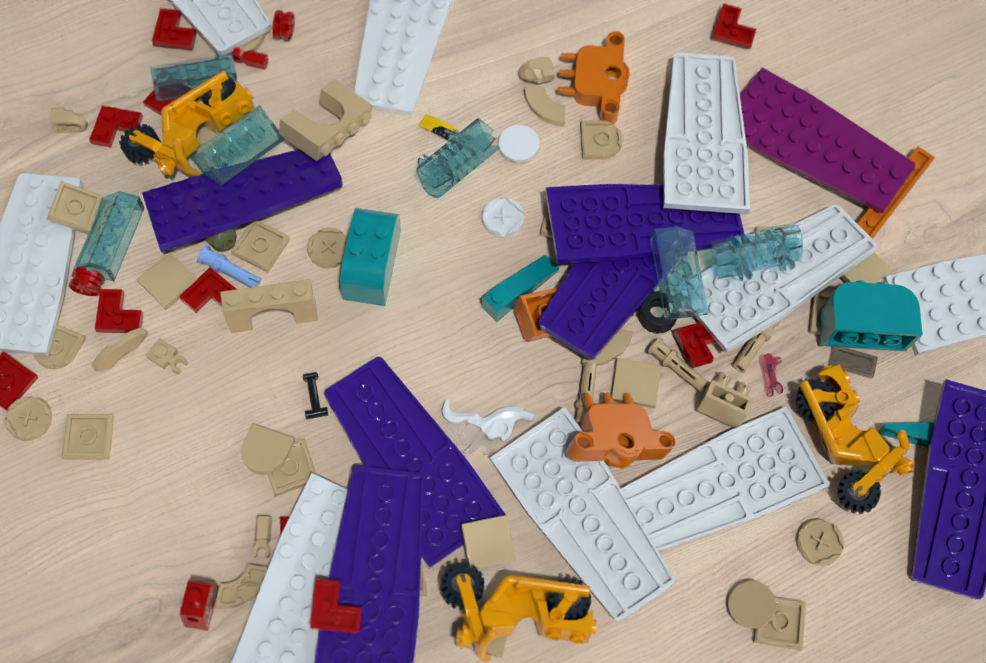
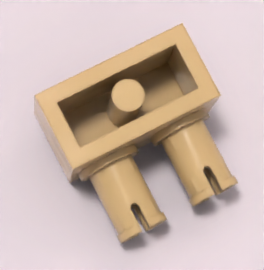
M719 372L716 380H712L706 389L697 410L731 427L737 428L741 426L747 417L753 402V398L748 397L751 386L747 384L744 389L745 382H738L736 390L727 387L731 377L727 374L725 379H723L725 373Z

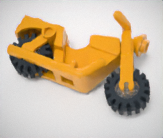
M223 70L162 109L163 145L150 125L143 124L141 127L140 124H137L136 128L133 126L129 127V132L127 130L124 131L125 136L121 135L122 141H119L120 148L132 163L137 162L141 164L142 160L146 163L148 159L158 163L157 166L164 176L168 174L171 177L175 168L184 171L185 174L191 177L199 176L201 172L192 168L186 159L200 146L196 136L198 126L204 122L205 126L221 133V130L255 109L251 101L254 97L248 88L244 89L238 81L234 82ZM199 97H201L202 101L199 102L194 101Z
M840 364L834 367L830 365L821 369L816 381H813L812 378L809 379V382L804 381L800 384L796 394L797 410L799 413H802V417H808L809 421L812 422L831 463L836 465L873 467L867 473H864L861 469L858 472L852 470L849 474L846 473L841 478L837 489L839 503L844 505L845 510L849 509L854 514L855 512L863 514L865 511L868 513L879 502L881 495L880 482L891 470L893 474H899V476H904L913 471L914 462L903 457L906 455L910 443L906 432L899 430L897 437L900 445L899 447H893L890 452L889 446L875 428L860 430L854 427L850 419L857 412L858 403H860L859 396L855 390L852 391L849 385L851 381L847 371H843ZM835 410L837 413L827 422L828 416H832Z
M461 562L457 564V567L454 564L450 566V570L447 569L442 577V597L446 598L445 602L447 604L452 603V608L455 609L456 606H460L459 610H461L465 623L463 624V629L458 628L456 643L461 644L460 649L473 643L477 657L483 662L487 663L491 660V655L486 651L487 645L495 637L511 636L516 625L525 618L534 619L539 636L546 637L552 641L567 640L574 644L588 643L591 635L596 633L597 620H593V610L589 611L592 601L590 586L583 585L584 582L581 580L579 583H576V578L568 581V577H566L561 582L560 579L558 581L507 575L502 579L478 613L477 604L482 599L485 586L482 572H477L476 566L470 568V563L462 566Z

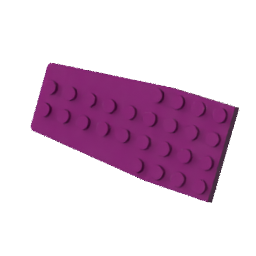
M763 67L740 95L747 147L875 211L882 213L886 210L915 168L913 161L815 96Z

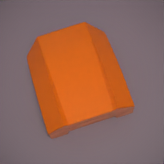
M559 288L521 295L514 302V314L519 322L523 338L528 342L551 336L541 330L538 324Z

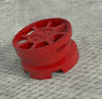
M276 10L272 25L273 38L279 39L284 37L285 40L292 39L295 26L294 12L288 11L284 13L282 10Z
M85 267L73 269V278L69 282V288L81 295L98 296L100 293L99 285L103 283L104 276L95 270H92V272L86 271L87 268Z

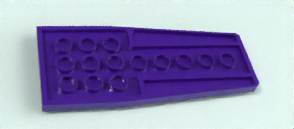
M297 149L219 170L214 169L199 176H192L162 187L150 189L149 191L142 192L158 246L162 252L225 232L343 186V181L330 153L316 161L302 150Z
M596 184L546 187L545 189L557 264L627 260L739 245L745 239L739 213L663 208V185Z
M684 252L618 261L574 263L541 316L538 327L588 359L594 360L640 308L650 293L668 276Z
M382 357L374 358L325 390L326 400L364 466L423 474L421 558L429 569L464 545L460 524L506 515L466 457Z
M945 379L928 447L911 578L915 582L977 600L983 598L986 590V390Z
M367 466L354 467L329 580L340 581L338 606L362 608L359 633L319 630L315 663H414L420 606L424 476L422 473Z

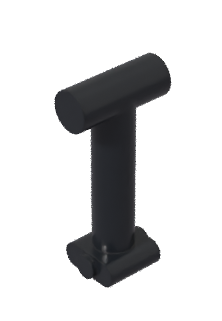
M317 372L303 374V381L307 382L312 409L305 411L306 420L329 416L327 407L320 408L316 380L319 378Z

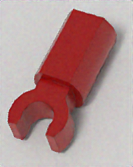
M234 47L232 51L233 61L236 63H245L247 66L264 70L268 65V54L251 50L246 52L237 47Z

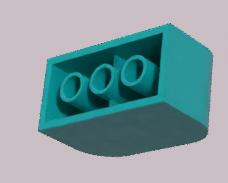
M355 208L341 267L340 287L343 300L386 306L401 233L399 214Z
M863 280L846 282L835 290L822 306L819 313L821 346L906 352L923 335L920 305L915 294L904 286L892 285L887 282L867 283Z

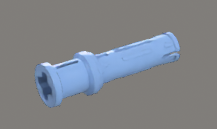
M207 245L200 251L197 257L198 263H205L212 267L214 271L223 272L250 288L258 287L256 284L260 285V277L229 262L225 255L213 252Z

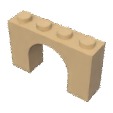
M335 79L321 89L319 104L334 113L340 119L339 122L331 125L317 124L295 109L280 119L279 135L316 161L323 156H327L335 146L341 145L349 135L355 134L358 128L363 124L366 125L372 117V104Z
M310 279L221 292L222 311L231 333L253 330L251 316L268 309L291 311L294 314L296 324L318 321L316 301Z

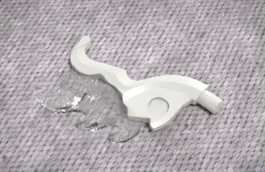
M449 399L445 400L442 410L443 417L447 421L446 435L456 446H467L463 454L473 453L478 448L485 446L486 450L483 452V456L491 454L496 449L498 438L505 442L511 436L514 424L518 420L523 419L532 422L534 417L533 413L524 411V408L504 407L485 418L480 417L477 413H454L449 408Z

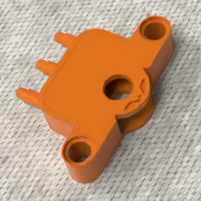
M612 31L607 36L605 47L587 45L581 47L578 53H561V59L576 61L575 70H559V76L575 79L574 87H558L557 92L564 95H573L574 100L580 105L600 107V120L611 122L612 125L617 122L620 98L627 89L630 76L629 67L623 62L624 35L621 32Z
M585 393L583 397L587 413L580 422L582 432L574 437L566 451L569 458L577 462L606 461L613 467L626 468L634 460H661L665 458L674 448L676 440L667 431L652 430L647 412L643 407L634 404L630 393L623 395L625 404H614L610 393H605V404L595 405L590 393Z

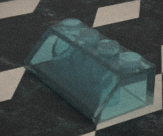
M231 53L222 56L216 55L150 66L157 101L181 97L223 70L227 76H230L234 82H237L236 69Z
M259 105L195 150L190 155V158L204 175L223 185L284 141L285 138L279 135L278 128Z
M121 191L104 196L90 233L86 237L73 269L85 267L87 268L86 271L92 272V270L101 273L104 279L115 282L145 209L139 196Z
M677 226L655 229L650 239L665 320L708 315L709 312L693 231Z

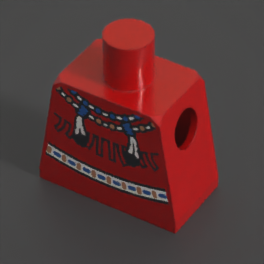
M188 580L180 609V617L184 627L204 631L209 630L219 586Z

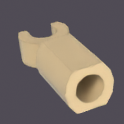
M269 516L256 517L254 541L257 543L252 548L254 558H257V553L260 549H265L266 558H269L271 555L268 543L271 539L272 518Z

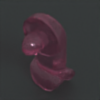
M770 353L765 354L762 358V368L768 387L766 395L768 397L774 395V390L778 394L783 393L782 384L777 382L775 373L776 366L780 365L782 360H780V357H773Z

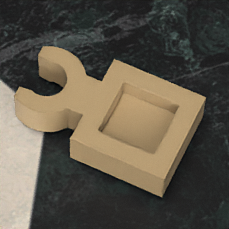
M160 338L145 355L147 359L164 370L170 365L175 374L181 373L176 367L178 363H183L186 366L188 364L183 356H176L178 354L177 349Z

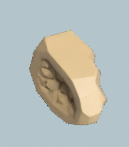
M539 57L529 60L519 70L520 77L525 81H533L539 84L555 79V70L550 57Z
M64 107L51 109L50 123L54 131L59 133H77L85 129L87 122L82 114L67 110Z

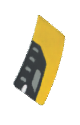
M425 114L418 124L419 127L425 128L449 142H452L459 132L458 129L428 114Z

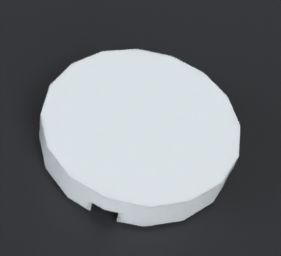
M514 125L502 132L499 137L498 148L500 154L506 160L522 164L531 161L537 155L539 138L533 129L525 125Z
M495 198L485 206L482 221L485 229L495 237L506 238L515 235L522 228L524 213L519 203L513 199Z

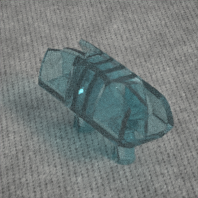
M479 118L461 132L453 130L455 135L449 133V141L430 157L423 154L425 159L418 158L419 166L416 167V172L429 196L440 198L500 148L498 145H491L495 140V137L491 136L494 130Z
M794 222L710 242L714 249L711 252L713 257L711 262L718 280L738 275L739 280L743 282V274L750 280L753 276V271L779 265L786 272V265L793 270L796 265L795 261H800L803 257L801 229Z

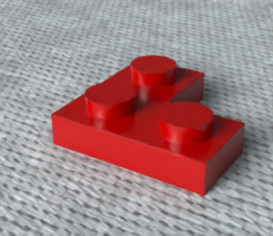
M723 3L712 39L751 49L756 29L737 24L742 8Z
M160 8L152 37L153 46L193 50L197 34L196 29L178 27L181 18L180 10Z
M102 105L89 139L90 143L111 148L117 131L124 132L127 130L129 132V127L133 126L136 128L137 124L141 125L142 113Z
M209 267L179 298L197 313L211 298L222 307L221 292L237 289Z
M100 289L95 331L101 333H128L141 328L143 312L142 310L122 309L124 298L122 289Z
M701 323L675 329L674 336L692 368L713 362L714 357L707 345L716 341Z
M315 580L310 629L359 633L362 608L338 606L340 581Z

